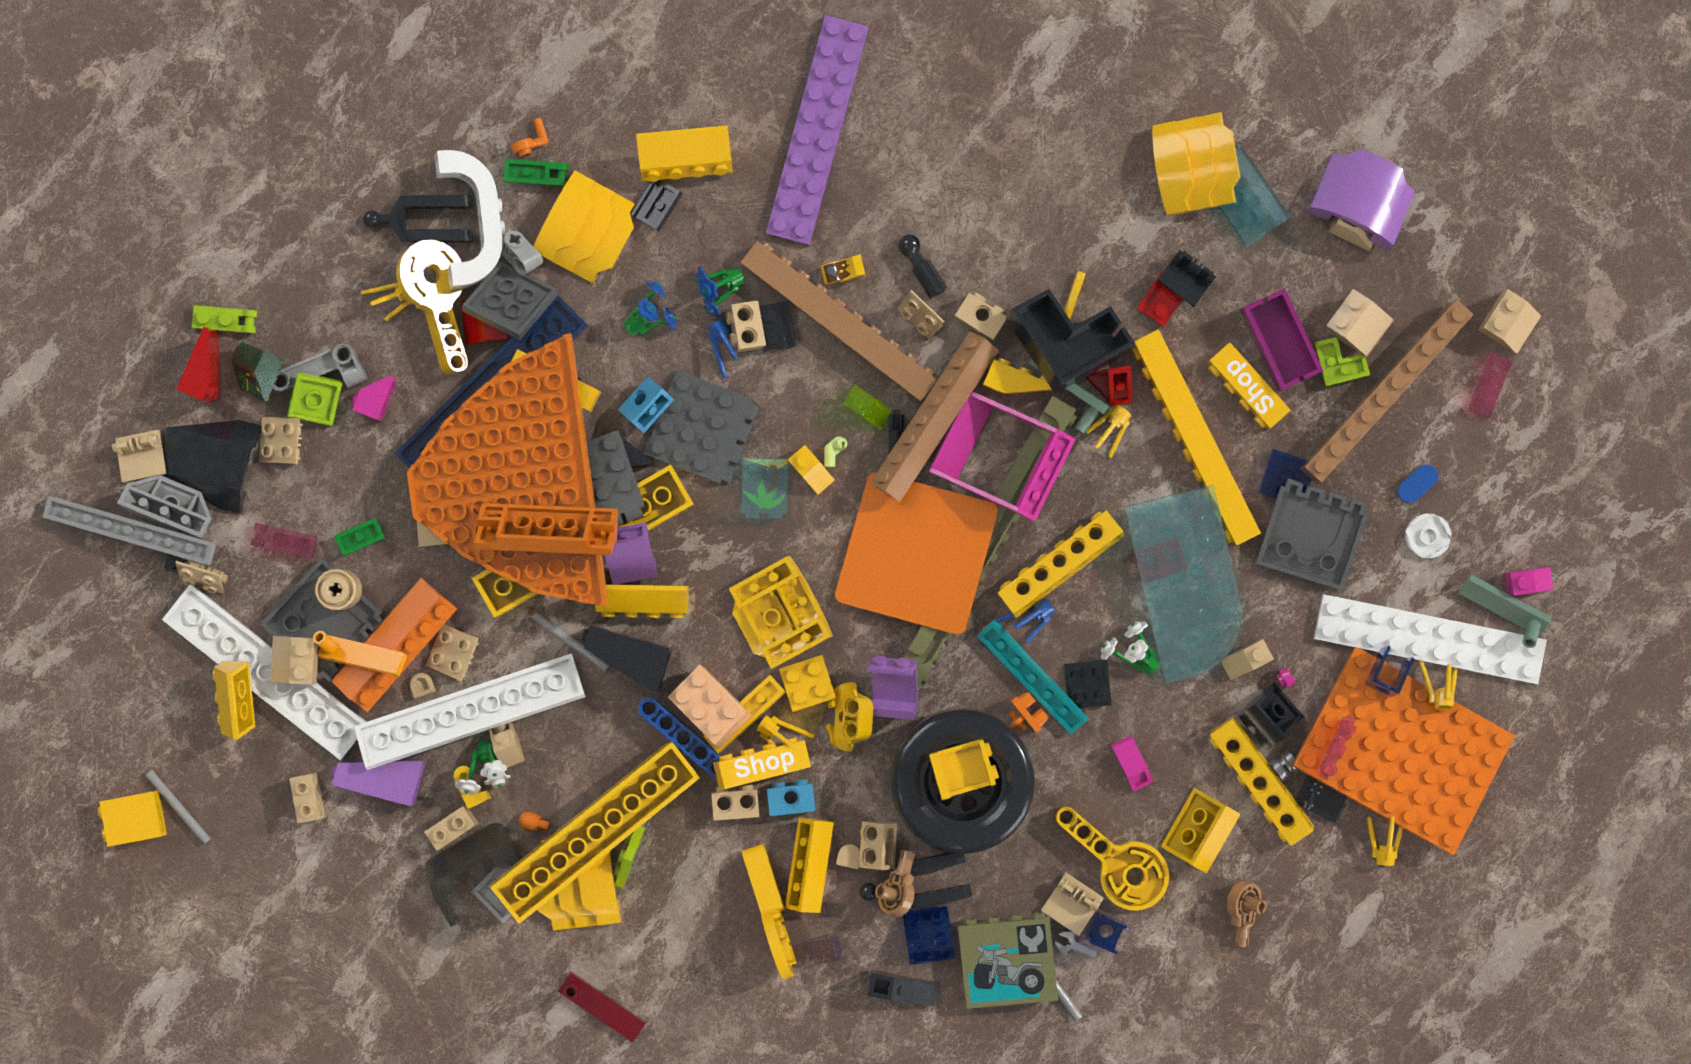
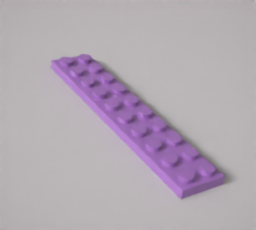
M827 15L824 17L766 230L768 235L810 246L867 37L868 26Z

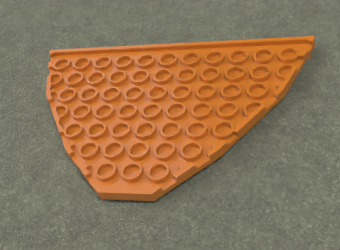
M568 333L506 364L489 382H486L455 413L451 414L442 423L439 431L428 442L420 453L419 458L407 471L413 518L430 529L442 541L457 550L456 552L463 557L528 588V590L536 594L605 607L609 606L602 555L475 549L474 546L478 529L477 518L482 503L595 508L572 334Z

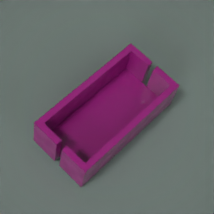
M1285 288L1240 309L1278 392L1323 372Z

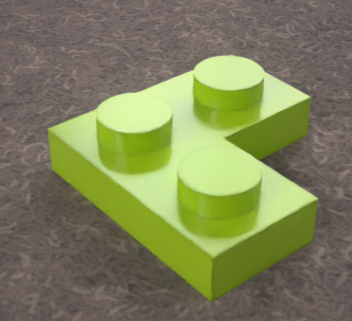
M1337 337L1313 343L1316 356L1323 369L1321 375L1325 387L1370 375L1364 355L1359 354L1342 359Z
M640 826L626 838L624 845L628 847L626 850H621L618 858L620 863L617 864L614 876L617 877L615 883L617 887L624 888L634 857L642 840L644 827Z

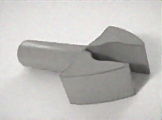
M1062 931L1058 933V935L1068 938L1070 944L1062 945L1054 941L1063 955L1066 956L1068 951L1074 950L1092 959L1096 957L1097 950L1075 941L1074 932Z

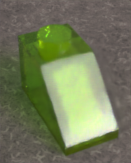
M855 384L842 403V406L879 430L892 412L891 409Z

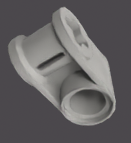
M518 231L506 233L501 254L520 275H526L542 265L543 259L540 252L526 240L523 234Z

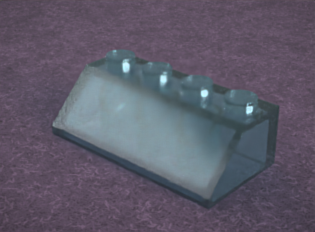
M1241 143L1235 145L1241 177L1234 187L1236 203L1221 205L1219 208L1246 248H1248L1291 217Z

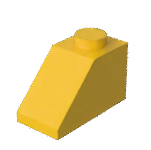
M806 445L788 459L790 464L817 495L835 481Z

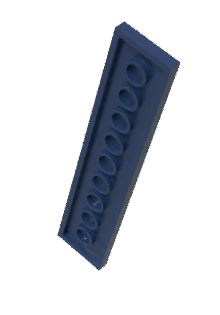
M557 295L521 340L511 337L395 454L410 468L419 458L420 453L428 442L439 431L442 423L451 414L455 413L486 382H489L501 368L510 363L517 349L528 354L568 333L572 334L574 341L588 325Z

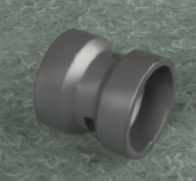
M1288 750L1281 753L1279 759H1274L1269 763L1282 781L1288 778L1290 772L1298 770L1292 766L1295 758Z

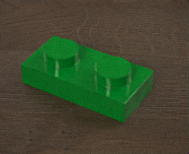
M376 517L334 535L344 557L386 539Z

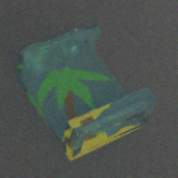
M742 458L741 513H746V518H759V514H768V518L782 519V514L787 515L788 459Z

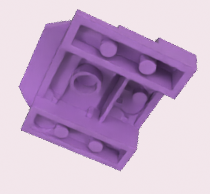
M1362 149L1347 155L1333 153L1307 212L1326 221L1332 215L1372 233L1369 241L1390 250L1402 227V222L1415 191L1407 185L1401 167L1378 155Z

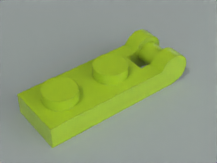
M194 305L192 328L203 329L204 326L216 331L255 334L254 318H257V311ZM240 317H245V325H240Z

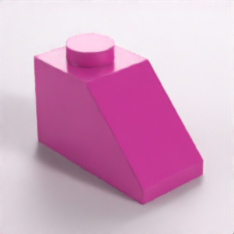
M388 376L361 388L359 393L356 392L352 399L351 405L354 406L352 410L382 421L398 379Z
M1550 567L1504 573L1507 594L1511 596L1553 590Z

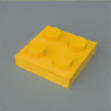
M823 655L779 669L793 713L836 699Z

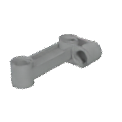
M338 344L334 348L282 370L275 371L271 374L269 383L276 391L288 392L294 387L297 372L322 377L339 370L346 384V389L368 381V378L356 351L346 344ZM343 349H348L350 353L349 358L341 361L339 357L340 352ZM284 375L287 382L285 386L279 388L277 379Z

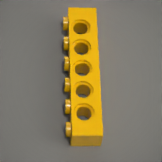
M1107 510L1103 513L1098 512L1090 519L1091 522L1088 525L1075 529L1072 537L1068 540L1063 539L1054 546L1055 550L1049 554H1042L1037 558L1035 565L1031 568L1025 567L1018 573L1019 577L1012 582L1010 580L1005 582L999 588V597L1015 618L1019 617L1124 537L1123 530ZM1093 531L1102 532V536L1098 540L1091 539L1090 535ZM1075 545H1083L1084 550L1081 553L1076 554L1072 552V548ZM1063 558L1066 560V563L1062 567L1054 566L1055 560ZM1039 572H1046L1048 574L1044 581L1036 580V575ZM1023 585L1028 586L1029 592L1027 594H1018L1019 587Z
M1233 715L1214 728L1210 733L1212 737L1210 742L1216 750L1220 749L1225 755L1223 759L1228 767H1234L1238 773L1237 779L1243 787L1247 786L1252 792L1250 796L1257 806L1260 804L1265 810L1263 814L1270 824L1274 823L1279 829L1277 834L1284 843L1287 841L1292 846L1313 832L1314 825L1235 716ZM1236 740L1240 747L1236 750L1230 749L1227 742ZM1245 758L1250 759L1253 762V766L1245 768L1241 765V760ZM1262 777L1266 780L1267 784L1262 787L1257 786L1254 779ZM1277 796L1280 803L1272 805L1268 802L1267 798ZM1289 814L1294 820L1291 823H1284L1281 820V816Z

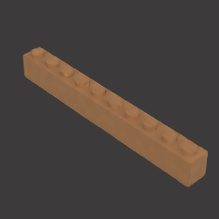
M757 241L741 261L743 267L918 402H922L937 382L934 371L927 366L923 369L917 364L918 359L909 352L905 355L898 350L900 348L899 344L892 339L887 341L881 337L882 332L874 325L868 327L863 323L864 318L856 311L850 313L846 310V304L839 298L835 297L833 300L827 295L828 290L819 283L816 286L809 281L811 277L801 269L798 272L791 267L793 263L783 255L780 258L773 253L775 249L764 241L761 244Z
M1457 299L1451 302L1300 470L1315 484L1322 483L1474 314Z

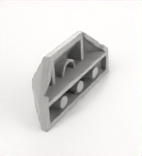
M161 475L127 483L117 502V505L142 521L200 539L203 538L212 520L201 492Z

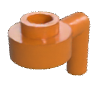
M541 118L533 120L538 138H527L511 144L514 155L525 157L532 154L531 150L548 144V137Z

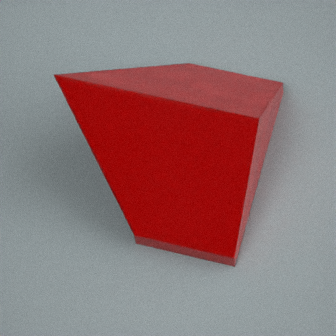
M1131 366L1099 370L1086 377L1109 402L1110 406L1132 403Z

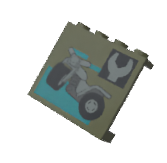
M1045 912L1032 913L1031 917L1022 918V914L1009 915L1008 919L999 920V916L987 917L986 921L977 922L976 918L964 919L963 923L959 924L958 931L967 1009L1058 1001L1050 915L1045 916Z

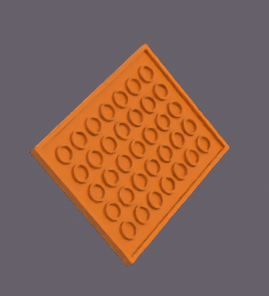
M1354 647L1292 766L1389 821L1390 817L1394 816V824L1453 856L1515 735L1455 701L1452 709H1435V703H1429V693L1426 685L1366 651Z

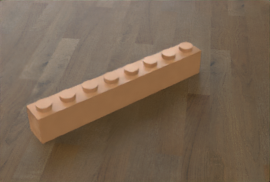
M971 331L968 333L870 482L885 495L898 502L902 500L990 366L999 350L987 339Z

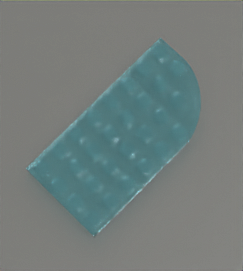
M1214 485L1124 506L1165 684L1199 676L1214 668L1232 649L1240 631L1242 607Z

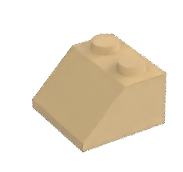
M1353 289L1326 326L1331 335L1368 357L1394 320L1372 300Z
M1507 289L1500 294L1478 331L1514 354H1517L1541 315L1528 301Z
M273 636L270 682L317 684V654L319 646L313 641V638Z

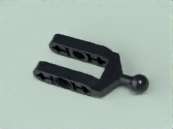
M400 196L389 215H379L378 212L369 210L363 216V223L369 228H375L379 224H390L401 242L418 243L425 240H434L442 243L473 242V230L407 229V209L473 208V196Z
M944 853L914 859L910 873L965 863V854ZM895 863V869H891V871L897 869L898 863ZM872 883L863 884L860 888L861 898L866 901L874 900L876 898L875 889L877 886ZM964 884L914 894L911 908L971 897V885Z

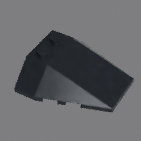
M234 420L167 427L162 447L166 474L163 475L170 480L201 492L204 500L218 509L241 513L246 491H242L252 446L257 447L261 425Z

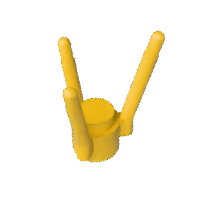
M398 283L370 288L360 292L361 295L395 289V292L370 302V305L374 306L397 296L400 302L405 301L384 318L385 321L390 320L405 307L413 304L403 295Z
M1117 405L1114 410L1110 408L1104 416L1089 427L1086 431L1087 434L1108 418V422L1111 424L1101 436L1095 448L1098 449L1114 428H1120L1108 455L1109 458H1112L1125 429L1130 424L1128 420L1131 414L1120 405Z
M1419 660L1429 693V703H1435V709L1438 710L1452 709L1458 668H1453L1451 677L1452 665L1450 663L1447 664L1445 688L1437 689L1434 694L1424 661Z
M766 715L756 729L761 733L759 736L768 744L774 743L770 737L773 738L775 736L789 747L793 746L790 741L778 733L780 727L777 724L804 736L815 738L814 734L781 721L775 716L770 718Z
M1394 816L1390 817L1387 845H1379V849H1377L1371 817H1367L1372 857L1376 858V864L1393 866L1395 859H1397L1403 828H1398L1394 846H1392Z

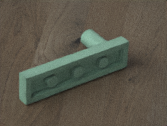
M1031 358L1029 364L1038 369ZM1074 383L1066 389L1088 403L1074 424L1076 429L1085 434L1098 413L1105 414L1109 405L1077 383Z
M1472 574L1460 587L1458 593L1526 629L1522 644L1527 648L1536 646L1538 636L1550 624L1552 618Z

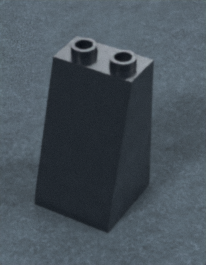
M594 625L584 630L581 640L582 643H585L584 649L652 692H660L672 647Z

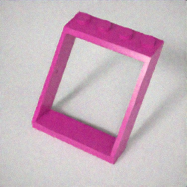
M972 391L951 423L928 472L1029 520L1036 521L1076 439L1057 428ZM992 408L1051 434L1016 505H1012L958 480Z

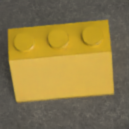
M222 661L213 670V680L216 682L215 702L218 704L219 711L217 723L220 726L221 734L233 740H238L255 728L249 661Z
M1194 787L1160 847L1207 873L1239 818L1240 813Z

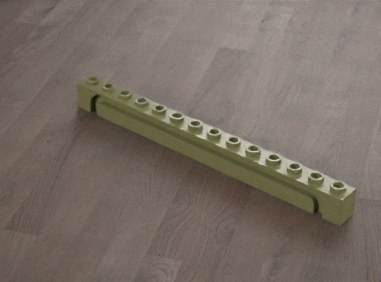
M1052 396L1038 421L1064 432L1065 428H1071L1077 416L1074 415L1076 409ZM1036 427L1033 428L995 497L1016 505L1051 435L1050 433ZM997 504L998 515L979 579V586L982 585L987 576L984 573L988 565L992 566L998 557V554L995 553L998 546H1004L1009 537V534L1006 533L1010 525L1015 527L1021 516ZM923 625L919 628L903 657L917 661L918 687L920 683L925 685L931 675L928 669L931 664H937L942 655L939 650L943 644L948 645L953 636L952 633Z

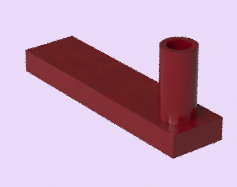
M572 971L558 990L566 998L631 1042H634L646 1024L644 1020Z

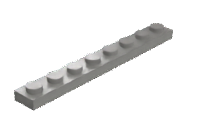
M48 496L43 513V518L205 565H211L217 544L54 496Z

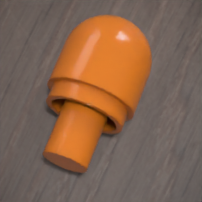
M524 812L518 819L521 828L532 832H538L539 829L548 831L551 822L542 820V816H539V814Z

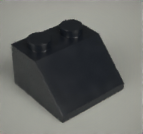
M1275 682L1247 704L1237 715L1266 750L1284 740L1304 717Z

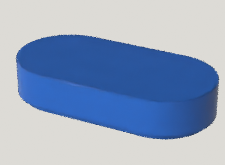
M1431 465L1418 467L1399 484L1397 488L1398 497L1406 503L1418 500L1436 484L1438 480L1437 470Z

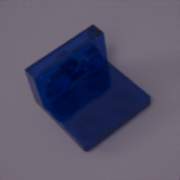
M947 906L908 911L903 915L910 965L955 959Z

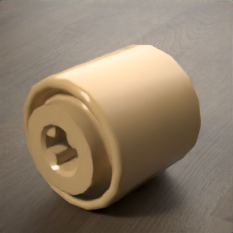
M331 569L324 572L318 578L315 585V595L318 602L325 608L330 610H347L354 607L360 600L362 584L360 579L351 571ZM338 583V588H341L342 591L333 596L334 593L330 591V587Z

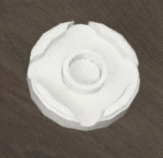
M1425 513L1416 516L1409 522L1405 530L1407 547L1414 555L1420 558L1432 559L1441 556L1450 545V527L1438 515Z

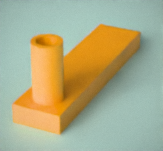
M317 631L313 635V641L320 647L317 656L329 661L399 677L407 655L403 652L330 636L323 631Z

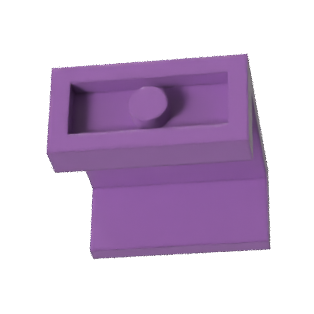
M647 523L618 527L617 545H614L612 555H605L612 584L616 585L658 577L656 559L653 558L649 542Z
M885 656L872 657L867 666V672H872L873 716L913 720L919 709L917 661L907 658L892 659Z

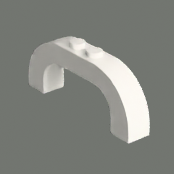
M442 150L437 151L434 156L437 178H459L465 181L473 189L476 198L481 239L480 253L471 261L450 263L448 266L450 290L464 289L474 286L485 279L500 258L503 243L502 234H505L504 221H500L499 212H502L501 198L498 199L496 185L492 175L479 160L464 152Z

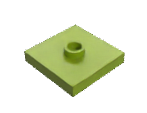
M297 372L287 417L300 418L301 420L333 426L342 381Z

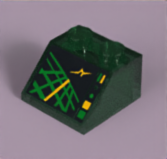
M240 341L234 350L231 361L240 390L268 401L285 359Z

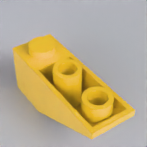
M999 358L998 361L993 360L982 385L1002 395L1053 391L1042 375L1039 379L1032 376L1033 372L1024 367H1020L1019 370L1011 367V362Z

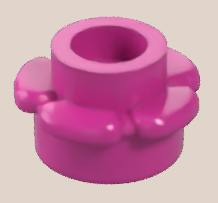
M1287 667L1282 670L1278 669L1280 674L1276 675L1280 684L1282 687L1287 686L1290 689V686L1296 683Z

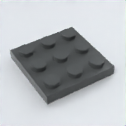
M500 261L462 305V310L492 327L521 340L557 297L558 289L529 274L522 276L513 266Z

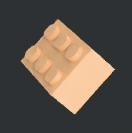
M700 664L668 696L720 748L752 716Z

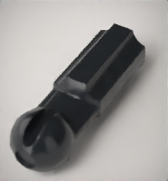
M910 234L900 238L898 243L899 251L904 256H908L913 262L914 267L912 271L928 297L932 299L944 292L947 286L931 260L924 259L919 251V239Z

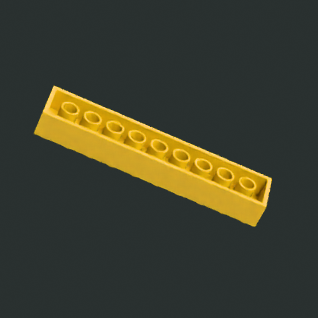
M671 464L637 483L645 505L641 509L643 516L628 522L626 516L623 515L624 523L618 525V527L647 523L649 532L695 505ZM489 569L472 578L494 618L502 616L538 595Z
M667 742L488 887L514 920L520 924L700 777L672 742Z

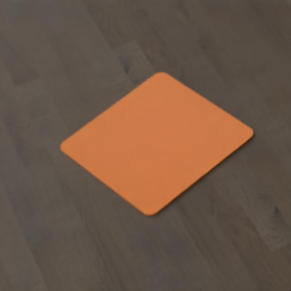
M877 472L871 473L867 478L835 592L837 601L952 634L963 633L967 626L997 519L998 507L993 502L914 481L902 500L898 502L885 495L870 483Z

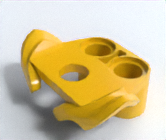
M846 682L834 689L836 699L827 703L828 707H835L834 726L827 724L826 729L830 735V743L835 748L844 752H852L854 743L870 738L874 708L872 701L868 697L857 693L855 682Z

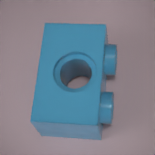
M648 376L618 410L645 433L674 399Z
M808 779L794 780L793 785H785V781L771 783L772 787H767L770 816L814 812L816 810L813 782L808 783ZM794 791L798 796L797 801L788 803L784 797L785 793Z

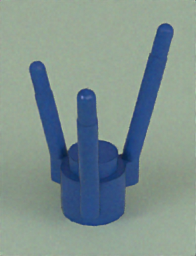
M720 319L708 327L710 332L708 337L712 342L722 377L726 378L727 375L717 341L718 343L724 342L734 360H737L738 356L728 340L729 335L732 333L731 325L726 324L723 319Z
M1046 598L1030 607L1028 610L1032 609L1031 614L1014 625V629H1018L1033 618L1037 621L1042 619L1025 640L1026 643H1029L1043 626L1052 620L1050 615L1055 613ZM1010 612L997 618L996 621L999 623L1014 617V615Z

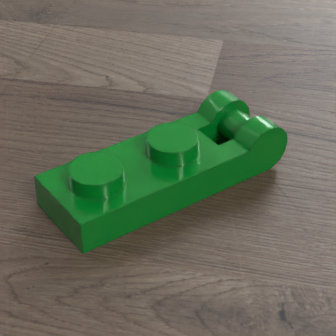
M505 158L503 181L506 183L564 187L568 181L566 180V172L569 171V164ZM551 170L557 171V178H550Z

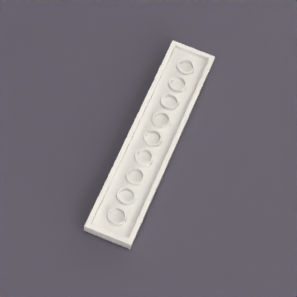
M190 584L162 619L217 664L222 661H249L252 691L339 760L345 757L358 740L354 726L367 721L319 683L311 685L270 682L272 646L197 587Z
M1322 594L1313 638L1445 666L1450 663L1455 668L1534 684L1539 683L1547 642L1546 639L1538 638L1535 647L1527 648L1522 644L1524 637L1522 634Z
M571 653L356 725L354 728L365 768L370 770L586 696Z

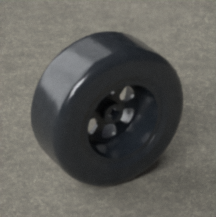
M950 708L923 718L905 734L892 760L890 788L893 803L899 817L910 832L919 840L944 852L970 854L993 848L1009 838L1018 829L1025 819L1033 800L1035 776L1032 760L1025 744L1006 723L981 710ZM978 739H983L984 743L989 742L992 756L988 758L990 765L996 766L999 777L995 779L996 785L991 786L989 794H983L975 789L954 795L951 804L945 806L937 798L939 788L937 782L932 781L933 767L929 753ZM966 795H972L977 802V806L970 810H962L961 798Z

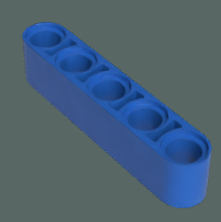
M651 697L642 700L638 708L640 715L708 774L716 778L712 765L713 762L720 761L719 756L722 755L718 754L714 748L658 700ZM646 702H652L655 705V712L653 714L645 713L643 706ZM665 716L670 717L673 721L670 729H665L661 726V719ZM682 731L690 735V741L687 744H682L678 740V734ZM699 746L705 747L708 752L707 756L703 759L695 755V749Z

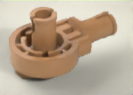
M901 850L897 869L891 871L889 879L884 884H879L875 889V896L879 898V906L888 915L894 917L903 916L912 906L914 900V887L912 885L914 877L910 872L915 853Z
M1247 881L1235 882L1227 898V910L1231 916V925L1236 926L1234 945L1237 947L1249 946L1250 927L1255 923V915L1263 914L1267 907L1266 901L1262 900L1259 887Z

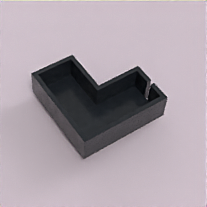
M1050 289L1012 308L1006 318L1055 394L1125 356L1136 344L1125 327L1121 328L1115 337L1113 336L1122 322L1111 306L1074 326Z

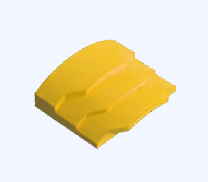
M1221 112L1152 126L1157 179L1167 215L1172 216L1236 203L1234 187L1241 176L1236 156L1234 133L1223 125Z
M574 171L553 205L533 247L540 252L542 257L593 284L599 272L613 268L631 235L634 226L630 214L636 204L583 174Z
M791 556L779 560L729 588L735 600L732 612L734 618L747 639L753 654L765 657L771 669L833 637L816 597Z
M612 849L538 908L541 914L551 920L553 931L621 922L619 900L616 898L611 861Z

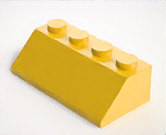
M728 125L636 134L642 181L655 182L661 179L677 180L683 177L699 178L705 175L721 176L733 173Z
M606 585L609 606L595 605L596 612H601V617H615V612H624V617H638V613H647V617L660 618V613H670L669 618H683V613H688L689 586Z

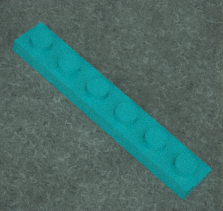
M995 619L977 635L1070 735L1089 719Z

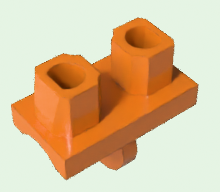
M1026 692L1019 697L1014 696L1010 699L1021 715L1018 716L1012 710L1008 714L1013 720L1009 727L1014 728L1018 726L1023 732L1027 729L1023 723L1025 719L1034 732L1038 733L1049 717L1041 708L1033 715L1027 711L1026 708L1035 702L1031 694Z

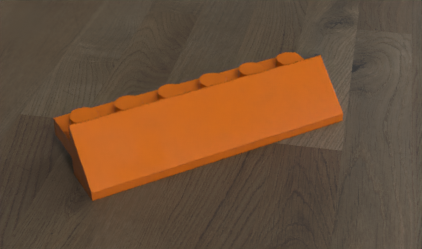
M482 503L477 518L478 529L474 540L475 549L612 555L614 545H617L618 509Z
M421 577L364 644L405 653L407 658L401 671L402 673L452 616L457 607ZM345 664L331 681L349 700L355 702L368 713L398 677Z

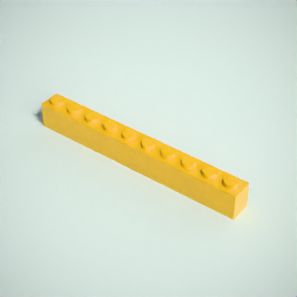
M1159 329L1134 341L1136 344L1131 351L1137 361L1141 360L1144 366L1141 371L1147 381L1151 380L1154 386L1151 389L1157 401L1161 400L1164 406L1162 413L1167 422L1171 420L1174 426L1172 433L1177 442H1182L1185 448L1182 450V453L1187 462H1192L1195 468L1192 470L1193 475L1198 483L1202 482L1205 488L1202 491L1208 503L1212 502L1215 508L1212 511L1218 523L1222 522L1225 528L1223 535L1228 543L1232 542L1233 546H1237L1261 534Z

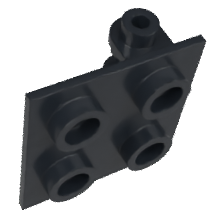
M1179 250L1157 281L1192 307H1195L1216 276L1213 274L1214 271H1210L1205 266L1202 269L1203 263L1198 266L1196 264L1197 259L1193 262V257L1187 254L1186 251Z
M1107 660L1064 664L1067 695L1079 708L1112 705Z
M1307 775L1295 800L1299 806L1335 823L1347 797Z

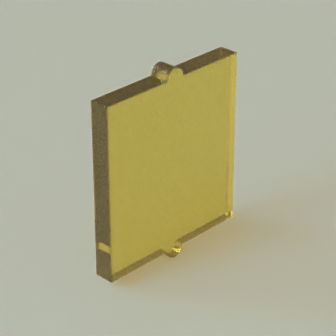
M788 696L784 698L783 701L785 703L778 718L814 734L820 720L824 719L823 713L828 702L793 713Z

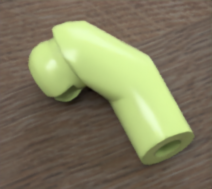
M835 437L825 445L824 467H835V456L847 447L848 443L845 438Z

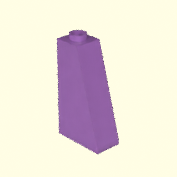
M397 760L370 770L365 768L364 761L339 762L337 766H333L330 779H333L332 785L413 806L415 805L426 761Z

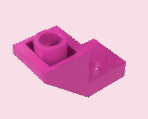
M1131 735L1111 745L1116 761L1124 771L1129 787L1133 792L1153 783L1148 766Z

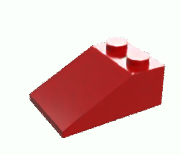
M203 326L176 390L199 400L212 403L213 400H217L221 392L219 387L221 384L218 332Z

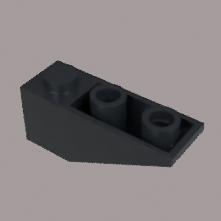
M872 970L868 996L935 1006L939 983Z

